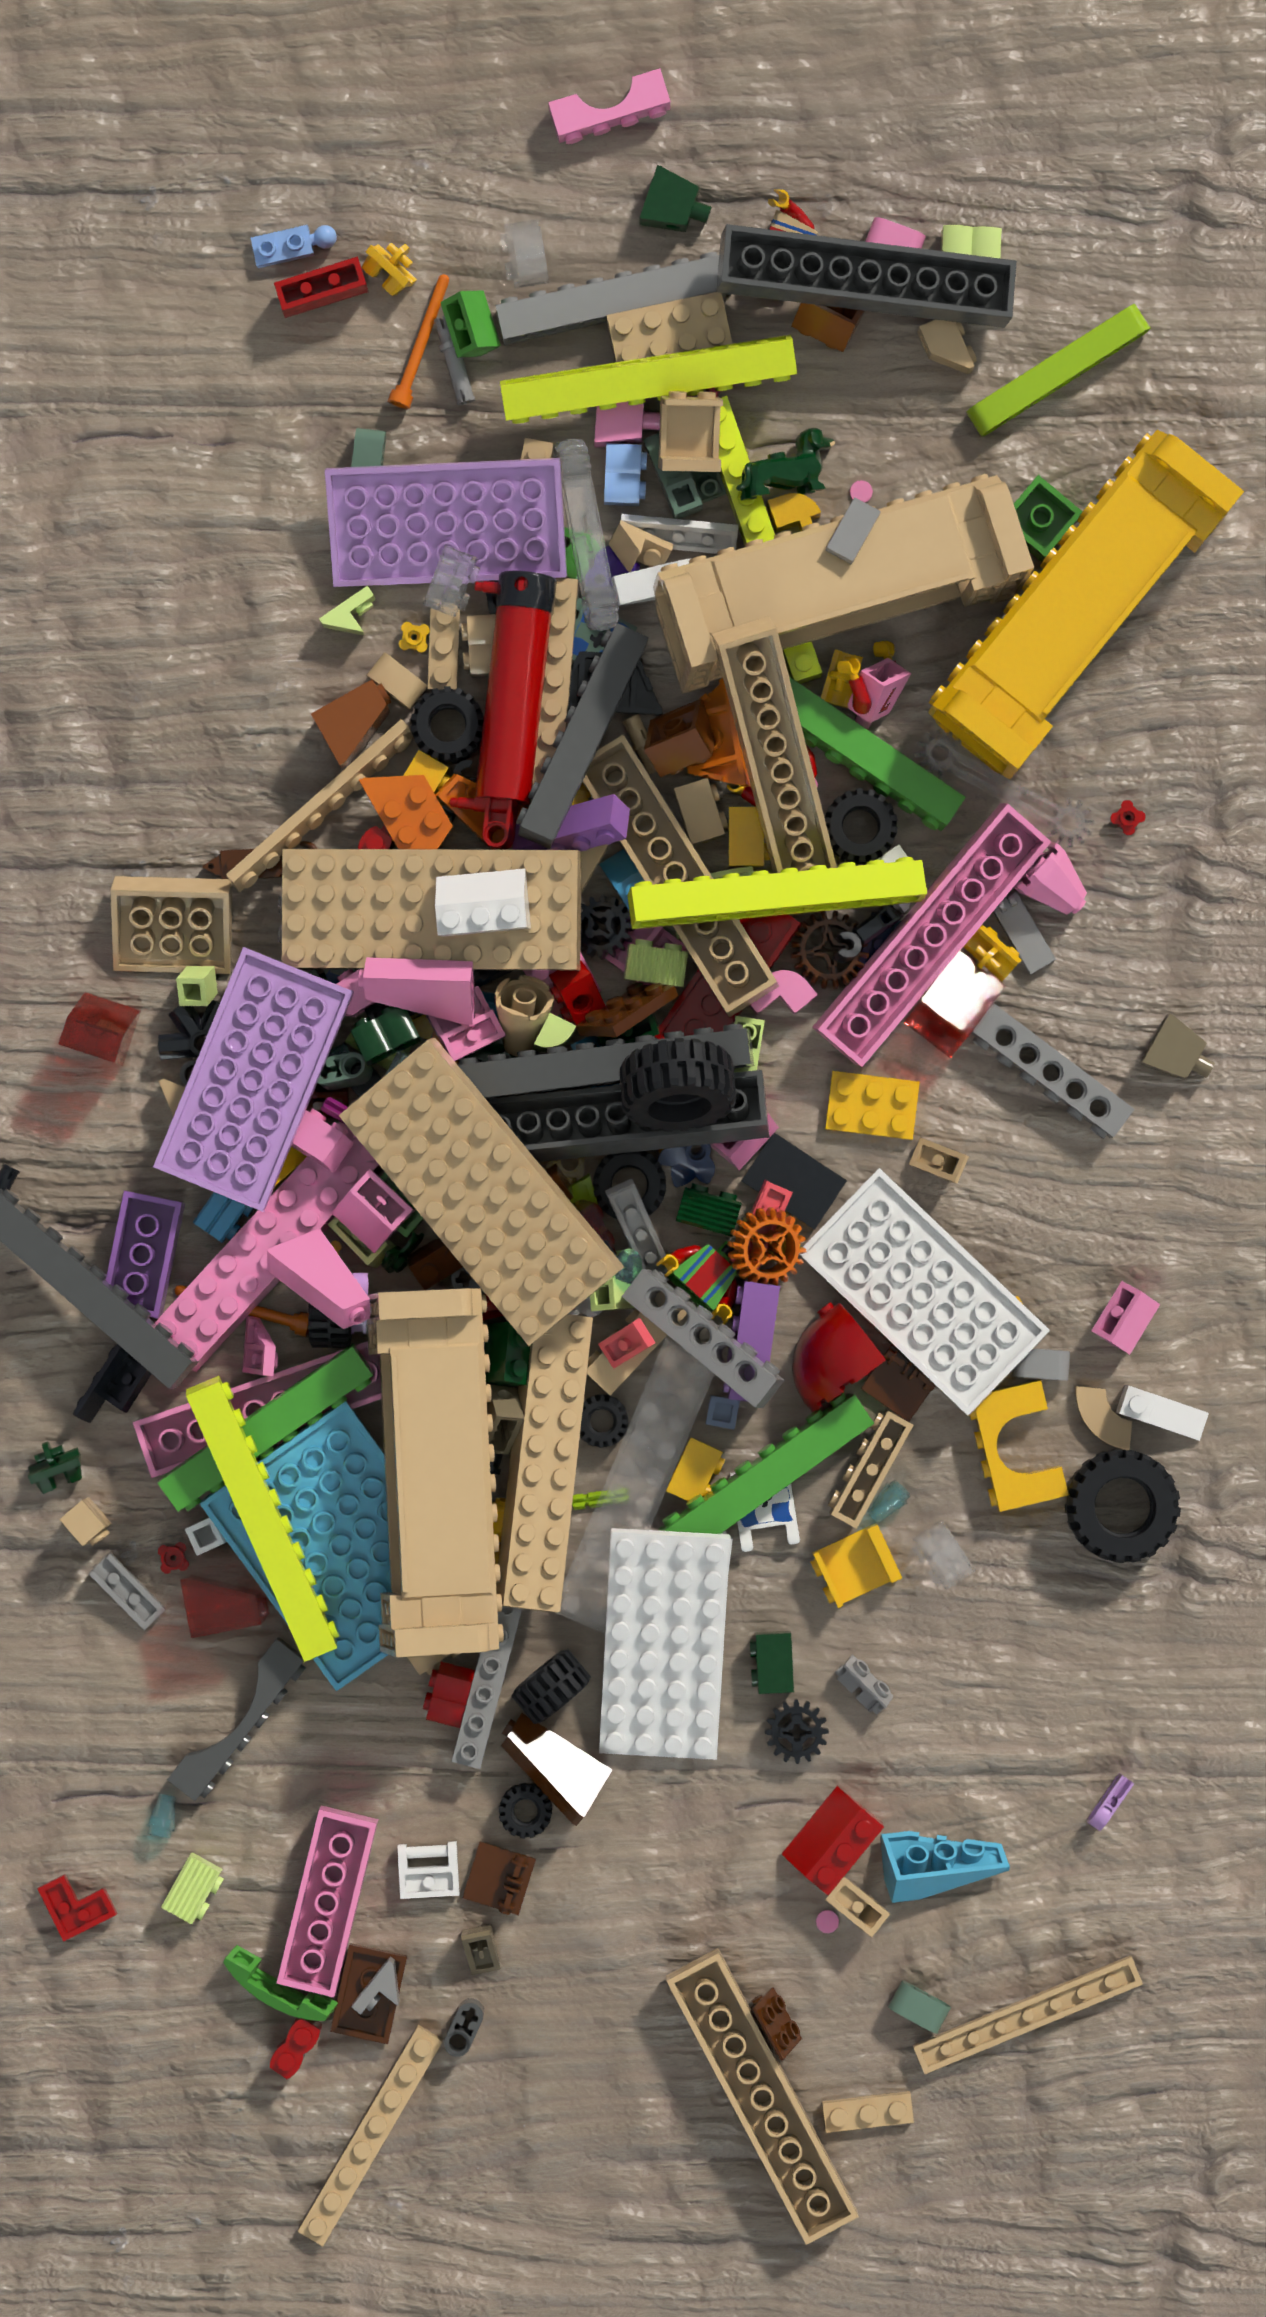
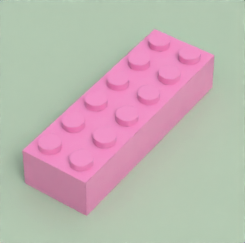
M321 1805L276 1984L334 1998L379 1819Z

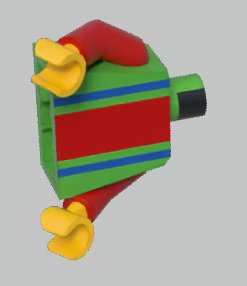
M727 1241L717 1251L708 1244L703 1248L698 1245H691L676 1249L656 1263L657 1267L662 1264L667 1268V1273L664 1276L668 1277L676 1287H680L691 1296L690 1300L697 1306L701 1305L712 1312L713 1317L711 1319L718 1315L723 1321L722 1324L725 1325L731 1318L738 1286L735 1276L738 1271L733 1269L730 1264L731 1261H729L728 1253L733 1251L734 1248L728 1246Z

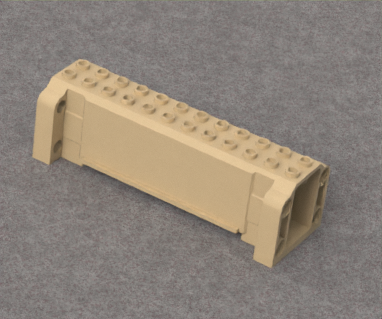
M983 474L972 478L971 483L960 485L959 482L944 486L943 491L932 494L931 490L916 494L915 499L904 502V499L900 498L886 504L887 507L878 509L881 513L852 564L825 551L844 515L832 518L830 520L831 523L820 526L819 523H812L804 526L801 532L791 534V531H784L776 534L773 540L763 542L762 539H756L746 543L745 548L735 550L734 547H729L718 551L717 556L706 558L705 555L690 559L689 564L678 567L677 563L662 567L660 569L661 572L657 573L653 586L656 600L655 605L682 694L708 687L710 681L723 677L712 633L767 616L771 618L777 628L783 650L956 600L961 597L964 607L990 600L991 604L1012 599L1016 593L1020 592L1032 573L1034 565L1007 484L1002 482L998 475L988 477V474Z
M481 1288L380 1292L367 1295L370 1298V1319L367 1320L369 1355L380 1354L390 1582L392 1592L380 1593L382 1624L379 1625L380 1652L393 1657L486 1652L499 1649V1642H503L504 1633L502 1624H498L497 1613L502 1611L501 1594H496V1582H500L501 1574L499 1564H495L494 1552L499 1551L498 1534H493V1522H497L498 1515L496 1504H492L491 1492L496 1491L495 1474H490V1462H494V1446L489 1444L488 1432L493 1431L492 1414H487V1402H491V1386L486 1384L485 1372L490 1371L489 1355L484 1354V1342H488V1326L483 1324L482 1313L487 1311L486 1295H481Z

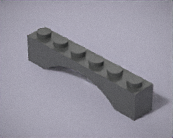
M278 1637L258 1662V1681L255 1696L249 1711L239 1726L218 1743L203 1750L188 1753L167 1780L192 1800L196 1801L199 1796L205 1799L216 1785L211 1780L218 1772L224 1775L234 1762L229 1758L236 1749L241 1752L251 1740L248 1733L255 1725L260 1728L270 1714L266 1710L270 1704L274 1702L278 1705L288 1692L284 1686L290 1679L296 1682L306 1669L302 1665L304 1662L302 1655Z

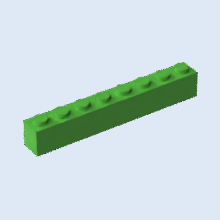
M789 677L805 743L808 746L818 747L825 752L824 755L835 764L841 763L849 768V773L853 777L861 781L865 779L874 785L873 789L878 794L893 798L898 802V807L909 814L915 813L922 818V823L928 828L942 831L948 825L966 798L964 795Z
M354 1343L245 1418L246 1425L242 1426L246 1437L251 1435L258 1449V1452L254 1453L255 1457H258L260 1460L264 1459L274 1451L272 1447L280 1440L284 1443L290 1441L299 1434L297 1428L305 1423L311 1426L323 1417L321 1412L327 1407L337 1408L347 1400L345 1395L355 1389L359 1392L372 1383L370 1377L373 1376L374 1372ZM208 1445L163 1475L157 1482L177 1511L184 1507L187 1511L191 1510L201 1502L199 1498L207 1491L213 1494L225 1485Z
M843 1392L829 1402L831 1406L821 1412L818 1409L805 1418L807 1423L800 1428L794 1426L782 1435L783 1440L775 1446L771 1443L758 1452L759 1457L750 1463L747 1460L734 1469L735 1474L727 1480L723 1477L710 1486L712 1491L702 1497L699 1494L686 1503L688 1508L679 1514L676 1511L668 1515L662 1521L664 1525L658 1530L721 1534L872 1426L874 1422L855 1394L847 1393L845 1395Z

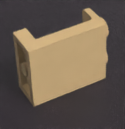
M669 391V396H661L658 468L662 471L721 472L719 434L720 408L723 406V400L716 397L715 392H698V397H686L687 392Z

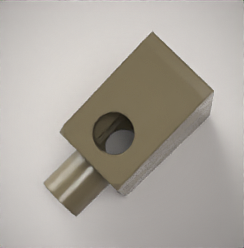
M1168 1014L1139 1064L1185 1080L1192 1070L1207 1078L1215 1062L1201 1055L1207 1043L1174 1015Z
M490 1384L491 1402H487V1414H492L493 1431L488 1432L489 1444H493L494 1453L509 1455L524 1421L521 1402L516 1388Z

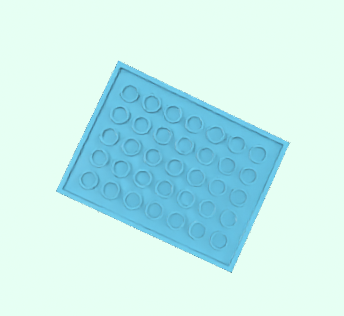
M347 1401L335 1409H330L311 1426L307 1425L290 1441L283 1442L267 1457L257 1461L258 1463L263 1462L270 1477L266 1480L270 1490L275 1488L282 1504L277 1506L281 1516H288L293 1528V1532L289 1533L293 1543H300L305 1558L301 1559L305 1570L308 1568L312 1570L317 1583L313 1586L317 1596L323 1595L328 1607V1611L324 1612L328 1622H335L340 1637L336 1638V1649L313 1658L336 1691L388 1656V1654L380 1652L379 1625L382 1624L380 1593L392 1592L384 1452ZM224 1485L215 1493L203 1498L199 1504L285 1620L228 1489Z

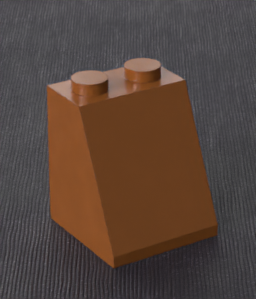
M373 679L311 713L342 770L360 755L390 713L387 706L392 703L382 683L376 686Z

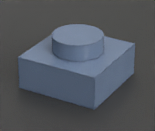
M711 1395L705 1424L735 1430L740 1400Z

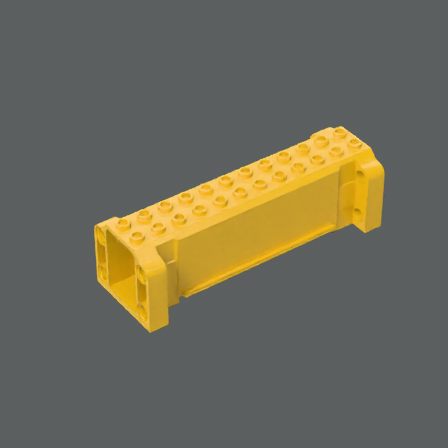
M1156 430L1152 436L1146 433L1132 452L1136 456L1133 459L1128 456L1117 469V472L1114 474L1117 477L1115 482L1109 479L1096 496L1097 504L1095 505L1092 502L1088 504L1077 520L1080 523L1077 528L1074 525L1070 526L1058 543L1061 545V548L1056 550L1053 547L1040 565L1043 570L1040 573L1034 571L1021 588L1024 591L1022 596L1020 597L1016 593L1003 610L1006 614L1004 618L1001 619L998 616L995 618L984 634L987 636L984 642L980 639L977 640L966 656L968 662L965 665L960 662L947 679L950 684L946 688L941 685L928 702L932 705L928 713L933 717L938 726L1007 783L1052 729L1053 725L1045 720L1047 715L1186 546L1195 553L1244 493L1234 482L1172 434H1166L1159 430Z

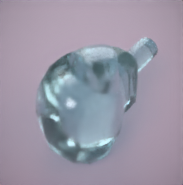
M627 1248L617 1256L624 1265V1268L615 1277L621 1282L631 1284L642 1270V1259L637 1251Z

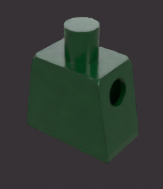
M657 165L639 217V224L686 232L690 219L707 224L712 207L697 202L699 187Z

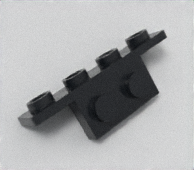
M117 1344L109 1352L108 1359L101 1370L93 1377L92 1384L85 1395L77 1402L73 1415L91 1423L105 1400L127 1413L152 1374Z

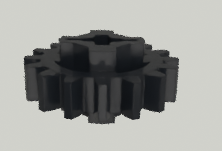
M601 895L599 902L590 897L589 906L581 903L583 911L581 912L580 950L583 952L587 949V955L591 958L595 956L596 952L601 960L605 959L606 953H609L614 958L616 957V949L626 950L623 945L624 941L632 942L633 940L628 935V932L635 930L632 929L631 923H628L631 921L630 912H626L628 908L624 903L618 905L619 901L616 897H612L609 902L605 895ZM588 920V928L585 930V925ZM597 920L601 924L606 925V929L610 932L609 934L599 928V925L596 923ZM621 924L620 932L617 935V926ZM601 942H610L605 945H599Z
M794 1699L793 1706H789L786 1701H783L784 1709L780 1711L774 1707L772 1710L776 1717H767L766 1719L772 1725V1728L765 1729V1734L772 1735L767 1744L768 1746L776 1745L773 1752L775 1756L781 1752L784 1753V1762H787L790 1756L794 1757L796 1764H799L800 1757L803 1756L809 1762L811 1761L810 1753L814 1752L820 1755L821 1752L817 1746L819 1744H827V1741L822 1738V1734L829 1733V1729L821 1727V1724L827 1720L825 1716L818 1718L817 1715L820 1709L816 1707L810 1710V1702L807 1700L803 1706H799L798 1699ZM791 1713V1719L785 1725L778 1726L780 1720L785 1715ZM802 1713L809 1715L816 1725L807 1724L803 1721ZM794 1724H799L802 1730H806L804 1733H800L797 1739L794 1738L793 1733H788L789 1730L794 1729ZM815 1737L813 1743L803 1749V1743L808 1738ZM778 1738H786L791 1743L792 1750L784 1747Z

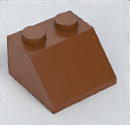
M801 303L791 327L797 329L805 336H811L825 343L831 349L844 352L865 311Z
M696 700L650 720L644 751L660 777L668 774L675 775L689 765L706 762L712 756L715 739L703 700Z

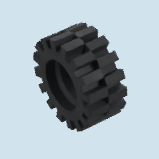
M598 1394L586 1399L583 1403L581 1438L589 1445L599 1448L610 1447L619 1442L625 1435L628 1427V1414L624 1405L618 1399L606 1394ZM599 1409L607 1410L613 1416V1426L607 1432H597L591 1426L590 1418Z
M521 1783L517 1786L514 1785L505 1792L499 1806L500 1822L503 1823L505 1830H508L513 1836H520L523 1839L525 1837L533 1838L535 1835L541 1834L550 1823L552 1817L550 1799L535 1784ZM528 1799L536 1805L537 1815L533 1820L523 1822L515 1816L514 1807L520 1800Z

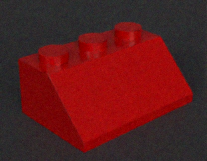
M837 1785L781 1854L809 1881L829 1896L882 1831L884 1825L883 1822Z

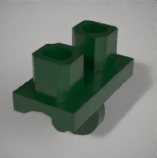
M48 1441L42 1443L44 1452L34 1455L36 1463L28 1466L30 1483H36L42 1494L57 1488V1483L54 1479V1476L64 1473L67 1483H74L82 1479L81 1454L78 1447L65 1452L62 1445L52 1448Z

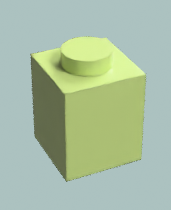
M186 966L176 978L179 1006H208L218 994L215 966Z

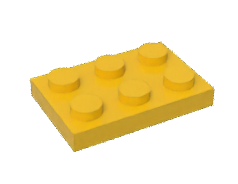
M832 1071L825 1129L913 1140L920 1082Z

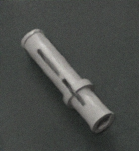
M442 316V319L438 317L434 319V323L436 324L441 342L439 349L440 352H444L457 405L467 404V401L471 403L475 401L463 357L457 358L445 316Z

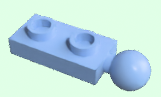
M308 225L251 237L255 262L258 268L315 256L314 245L328 249L337 240L335 230L328 225L319 226L313 234H310Z

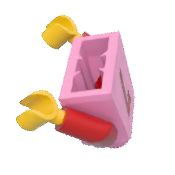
M890 641L874 643L873 652L875 657H884V660L861 670L859 676L858 673L861 667L859 659L845 656V661L839 660L837 663L839 673L849 674L850 676L848 683L852 695L848 708L857 714L854 721L867 730L873 721L890 713L911 675L909 671L892 660L895 646Z

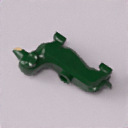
M809 428L802 431L796 438L797 454L795 457H786L785 452H778L767 455L768 459L747 463L742 472V483L736 487L738 491H742L740 500L756 499L757 496L770 494L769 488L765 486L782 490H791L797 487V493L803 495L826 489L824 484L818 481V477L823 469L820 451L832 448L835 444L834 439L824 437L822 430L818 428Z

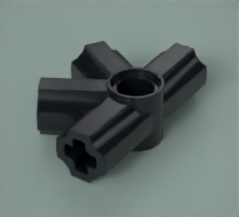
M212 1000L202 1018L193 1006H178L169 1013L168 1016L180 1033L158 1035L160 1060L197 1058L200 1053L196 1047L197 1040L202 1036H207L220 1003Z

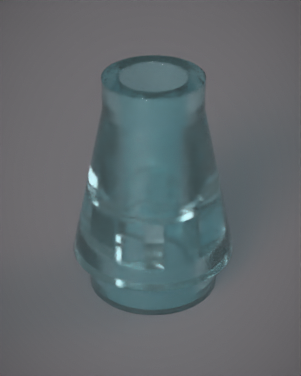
M893 1480L890 1484H885L867 1512L875 1521L881 1523L886 1517L908 1504L906 1500L911 1495L898 1481Z
M163 1794L158 1795V1800L146 1827H149L148 1835L171 1839L172 1832H175L176 1797Z

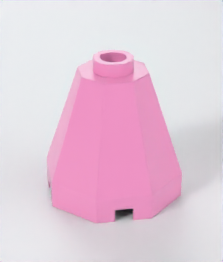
M1051 842L1047 847L1049 850L1038 857L1014 888L1020 894L1063 914L1068 915L1071 912L1076 914L1085 905L1086 901L1084 898L1087 892L1065 850L1057 843Z

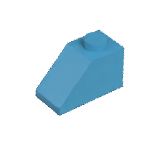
M622 849L599 865L629 911L628 892L631 887H634V884L643 882L644 879L626 851Z

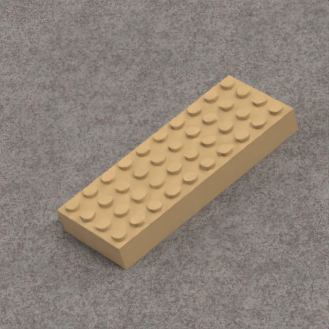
M282 849V963L297 969H364L366 957L473 961V970L580 971L581 852L579 850ZM526 869L530 929L438 936L435 911L436 877Z
M436 1038L425 1041L339 1115L528 1346L538 1340L624 1268V1265Z

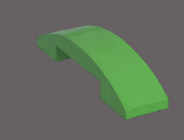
M238 1945L232 1949L223 1961L232 1976L249 1993L268 2006L285 2014L306 2020L326 2021L338 2005V2002L325 1995L309 1992L306 1996L292 1987L276 1984V1978L258 1968L262 1959Z

